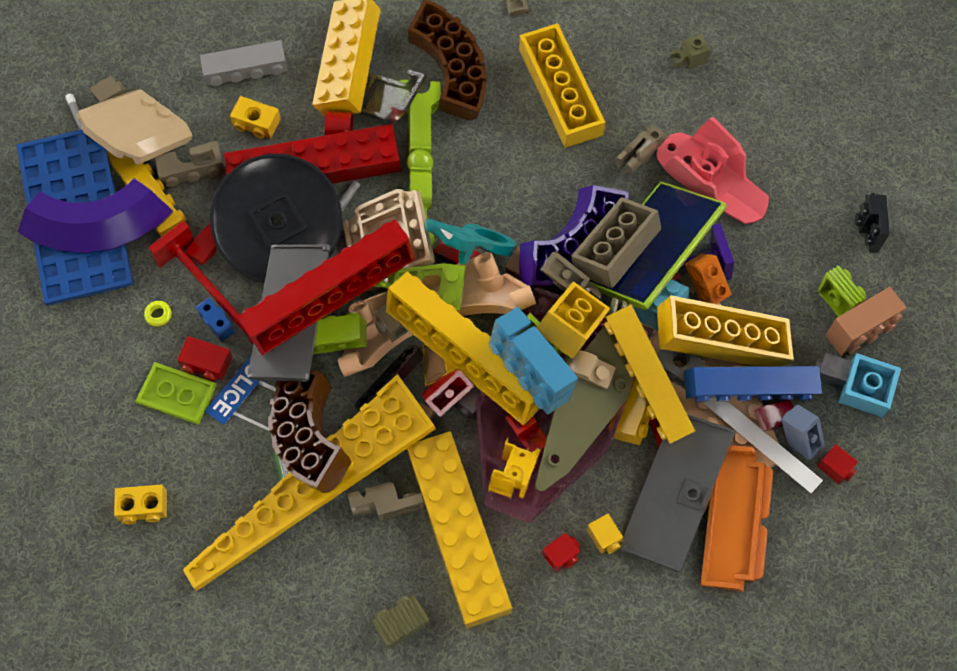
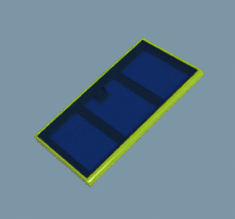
M660 181L642 205L658 210L661 230L612 289L592 280H589V282L597 287L602 294L617 298L620 301H626L627 304H634L635 307L647 311L727 208L724 202Z

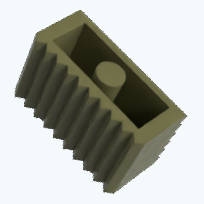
M408 595L402 597L395 603L397 606L389 611L385 608L374 616L376 619L372 623L388 650L430 624L428 617L414 595L410 598Z

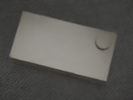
M621 197L571 255L573 265L589 277L590 280L612 289L661 230L658 210Z

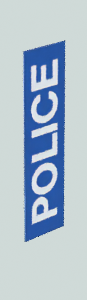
M251 355L204 411L223 425H225L260 382V380H250L247 378Z

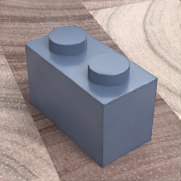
M798 404L792 410L785 413L782 423L788 446L810 461L825 446L819 417Z

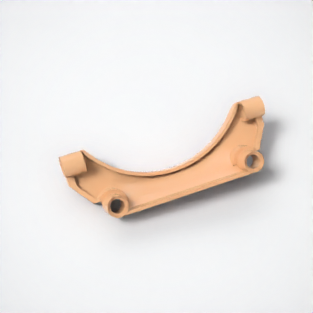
M482 253L477 257L469 259L466 265H461L466 266L461 309L460 312L457 311L460 315L467 316L481 313L506 314L516 307L523 310L536 305L529 285L522 283L507 273L500 275L492 253ZM434 275L423 278V285L430 290H434L437 294L439 293L441 282L439 276ZM388 291L362 301H357L349 307V313H360L367 321V347L344 350L342 357L338 358L339 367L344 377L373 367L386 353L413 335L409 331L394 342H391L385 333L381 334L375 326V313L381 306L387 303Z

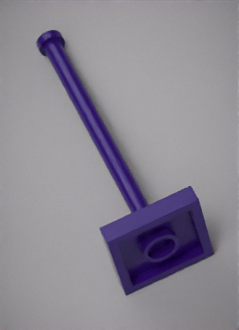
M721 223L712 225L710 237L712 249L704 254L717 256L726 280H730L733 274L734 259ZM696 256L688 257L679 269L685 268V263ZM674 262L663 264L662 266L670 268ZM642 270L624 275L614 287L642 280L649 271Z

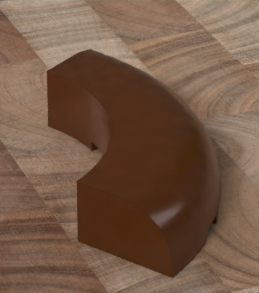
M423 0L408 28L409 43L427 52L442 71L445 83L440 97V111L465 120H474L479 115L486 93L487 76L482 51L477 45L474 35L460 23V19L457 16L453 17L446 12L444 7L432 1Z
M310 370L308 382L276 381L274 386L276 388L273 399H270L269 404L271 406V413L268 416V428L272 437L273 449L285 468L298 480L317 491L329 493L338 486L352 463L340 446L329 442L324 435L322 425L323 410L332 387L321 372Z

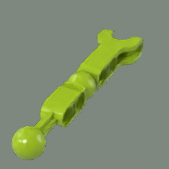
M400 80L398 106L408 115L409 156L407 157V166L410 171L409 192L417 190L421 193L427 219V210H431L432 207L431 169L434 164L431 156V114L439 107L441 85L438 81H431L430 89L426 93L419 94L411 89L409 80ZM429 232L431 245H433L435 240L434 234Z

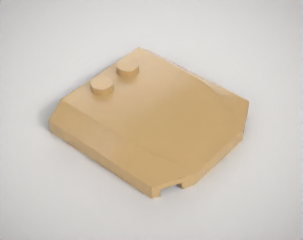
M141 89L133 90L78 111L77 120H81L82 130L86 135L114 156L119 158L128 156L135 159L134 163L138 165L185 145L192 139V133L185 121Z
M395 189L359 205L354 210L356 214L349 221L345 220L343 222L347 247L360 241L363 236L375 232L384 223L395 219L410 238L416 259L403 268L433 265L435 259L429 232L425 230L426 216L421 193L417 190L409 192ZM372 287L365 292L378 290L381 287Z

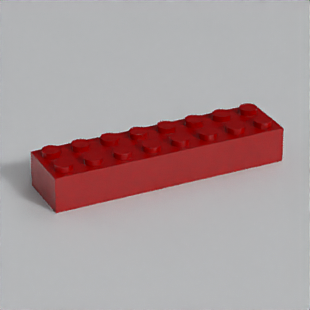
M392 124L224 153L227 175L241 163L265 154H288L304 159L321 170L332 184L401 172Z
M395 219L384 223L375 232L363 236L354 245L345 247L333 258L324 260L320 266L312 271L305 272L294 282L287 283L281 290L273 295L266 296L262 302L245 309L237 317L259 353L263 356L415 261L410 238Z

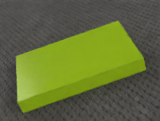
M154 362L135 402L136 404L199 425L217 387V383Z

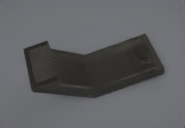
M408 70L407 74L411 79L407 83L368 73L361 113L359 114L393 124L407 112L427 78L426 74Z

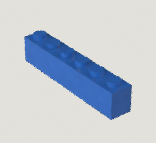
M819 366L693 367L684 371L686 399L695 398V402H708L709 398H716V402L730 401V398H737L738 402L751 401V398L758 397V401H771L772 397H779V401L793 400V397H799L800 401L813 400L814 395L822 394Z

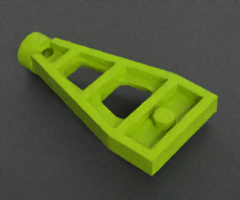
M442 263L402 268L389 276L386 283L384 279L373 286L388 289L406 272L418 277L421 281L427 276L437 275L441 278L439 297L460 312L466 266Z

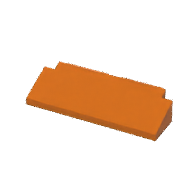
M729 446L714 485L709 503L701 577L702 586L743 592L745 581L755 582V579H761L764 575L768 531L765 526L761 525V520L768 518L770 513L773 470L766 466L765 463L757 462L758 453L753 447Z

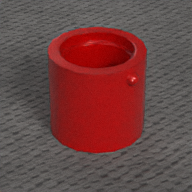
M326 111L325 135L353 131L352 112Z

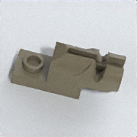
M651 125L646 132L642 131L615 158L617 168L620 170L627 163L628 169L625 171V174L630 175L640 165L643 167L669 136L654 125Z
M552 252L540 269L564 292L574 281L598 299L601 297L602 293L589 282L590 278L557 252Z
M383 483L365 488L366 494L364 497L360 495L359 491L347 494L353 516L373 514V511L376 510L379 521L425 508L421 493H408L402 497L403 499L398 500L394 483Z

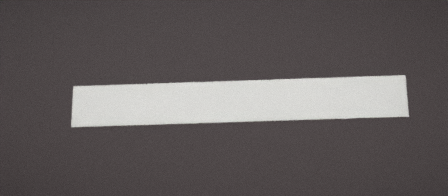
M709 398L708 402H702L810 493L823 481L728 401L716 402V398Z

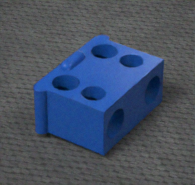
M209 297L195 307L201 319L221 342L235 333L233 325L225 317V312L220 307H217Z

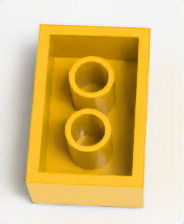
M573 281L538 325L537 330L547 341L573 359L610 308Z

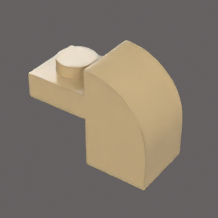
M579 350L573 359L568 355L564 358V362L576 376L605 390L608 389L616 367L597 359L598 356Z

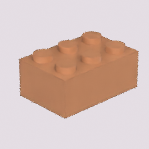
M888 287L836 318L825 336L841 357L847 353L853 355L861 349V344L866 342L869 345L879 338L878 334L884 331L887 334L895 329L896 323L903 318L902 314L907 307L893 289Z

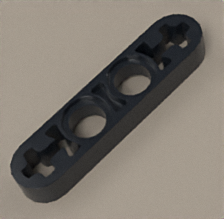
M411 345L406 348L357 400L355 407L360 411V408L365 403L368 404L377 396L376 393L397 374L403 381L424 357L419 347Z

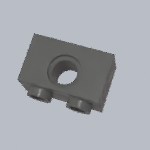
M660 349L657 353L669 380L685 389L684 371L693 367H704L706 363L697 355ZM680 361L684 367H677L673 362Z

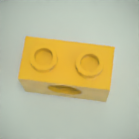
M242 96L239 97L230 114L232 125L236 130L252 132L261 139L264 137L271 139L281 120L278 108Z

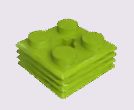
M838 265L833 270H830L829 273L826 272L818 288V293L838 317L866 300L864 289L856 286L852 281L849 271L842 269Z

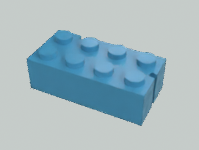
M516 307L495 320L489 342L490 349L495 355H499L506 369L517 377L520 386L531 394L537 407L543 409L548 415L570 400L578 377L535 326L520 335L516 334L531 325V321L519 307Z

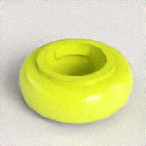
M163 301L151 302L144 310L146 322L154 327L165 325L169 322L172 315L170 306ZM156 309H163L164 313L161 317L153 318L151 316Z

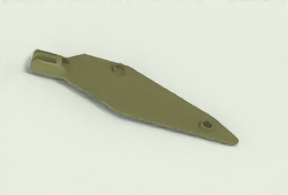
M612 298L608 316L627 307V302L623 300L619 302V299ZM605 326L584 351L598 356L597 359L616 367L613 377L606 390L578 377L570 400L554 410L535 482V488L538 491L546 490L570 472L629 397L633 377H630L625 367L628 361L625 355L620 357L614 346L618 342L614 334L609 336ZM551 456L556 458V464L551 462Z

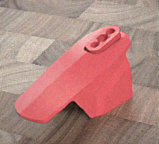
M714 117L707 120L693 136L682 132L671 134L658 147L657 161L671 177L692 192L724 202L727 205L724 213L743 224H751L763 219L768 207L769 196L746 177V153L743 151L741 144ZM684 160H689L691 163L687 164Z

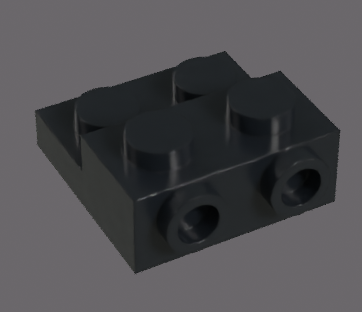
M877 193L867 194L865 202L860 205L859 213L855 215V225L859 226V233H866L865 245L869 246V253H878L890 235L887 197Z

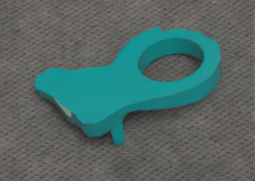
M426 219L425 222L426 231L439 237L446 246L459 250L458 259L461 265L468 263L475 248L498 255L511 256L516 246V242L510 237L492 229L481 227L478 224H466L463 228L432 219Z

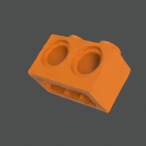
M701 253L685 263L699 301L718 304L732 295L717 256Z

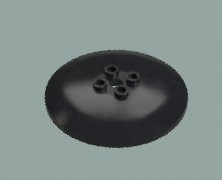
M288 154L260 155L235 167L219 185L213 198L210 213L212 236L222 257L240 274L261 283H265L271 245L328 244L331 246L330 258L339 242L343 222L338 194L326 175L310 162ZM273 216H283V224L274 226L271 222Z

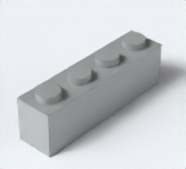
M281 40L200 55L203 76L207 86L216 87L225 82L238 83L242 79H259L263 75H280L284 71H288Z

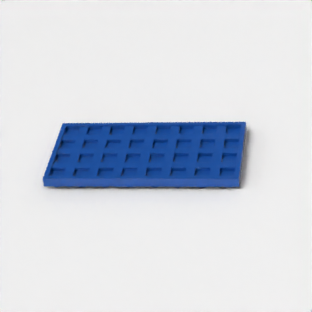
M82 129L16 144L27 205L39 191L54 199L71 203L97 201L116 193L108 150L86 135ZM34 243L44 304L49 306L133 286L134 282L126 244L114 250H100L81 254L63 250L56 251L53 248Z

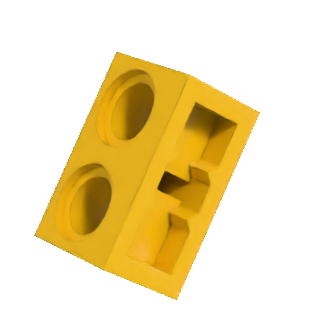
M163 485L115 488L114 516L119 521H122V524L126 525L135 524L136 520L143 519L150 523L159 522L160 518H167V490ZM154 500L158 501V504L155 508L148 509V505L150 502ZM134 502L131 510L124 511L128 503Z

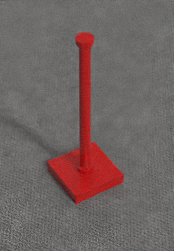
M184 220L148 247L154 263L159 268L176 256L248 336L237 317L240 314L183 252L193 242L190 227Z

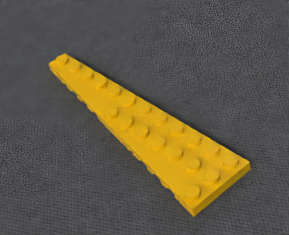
M398 374L376 393L377 396L368 404L365 403L351 420L345 421L339 431L327 438L329 442L340 446L352 461L338 486L329 493H322L301 482L289 472L271 489V492L262 501L259 500L253 505L254 508L244 517L241 516L234 522L235 525L227 533H222L212 545L208 546L183 569L196 591L436 429Z

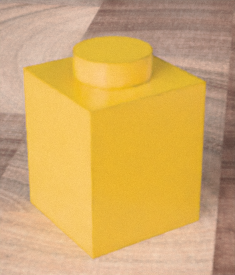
M609 514L588 524L587 532L601 554L606 551L608 554H611L621 547L619 544L622 542L623 536Z

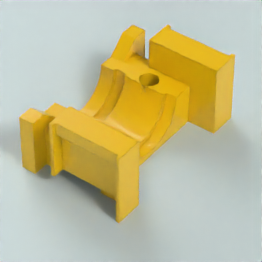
M507 438L502 455V460L507 461L503 472L494 469L488 491L510 497L511 499L514 488L520 489L519 497L524 498L541 449L536 448L535 451L530 452L529 448L525 450L508 443L509 438Z

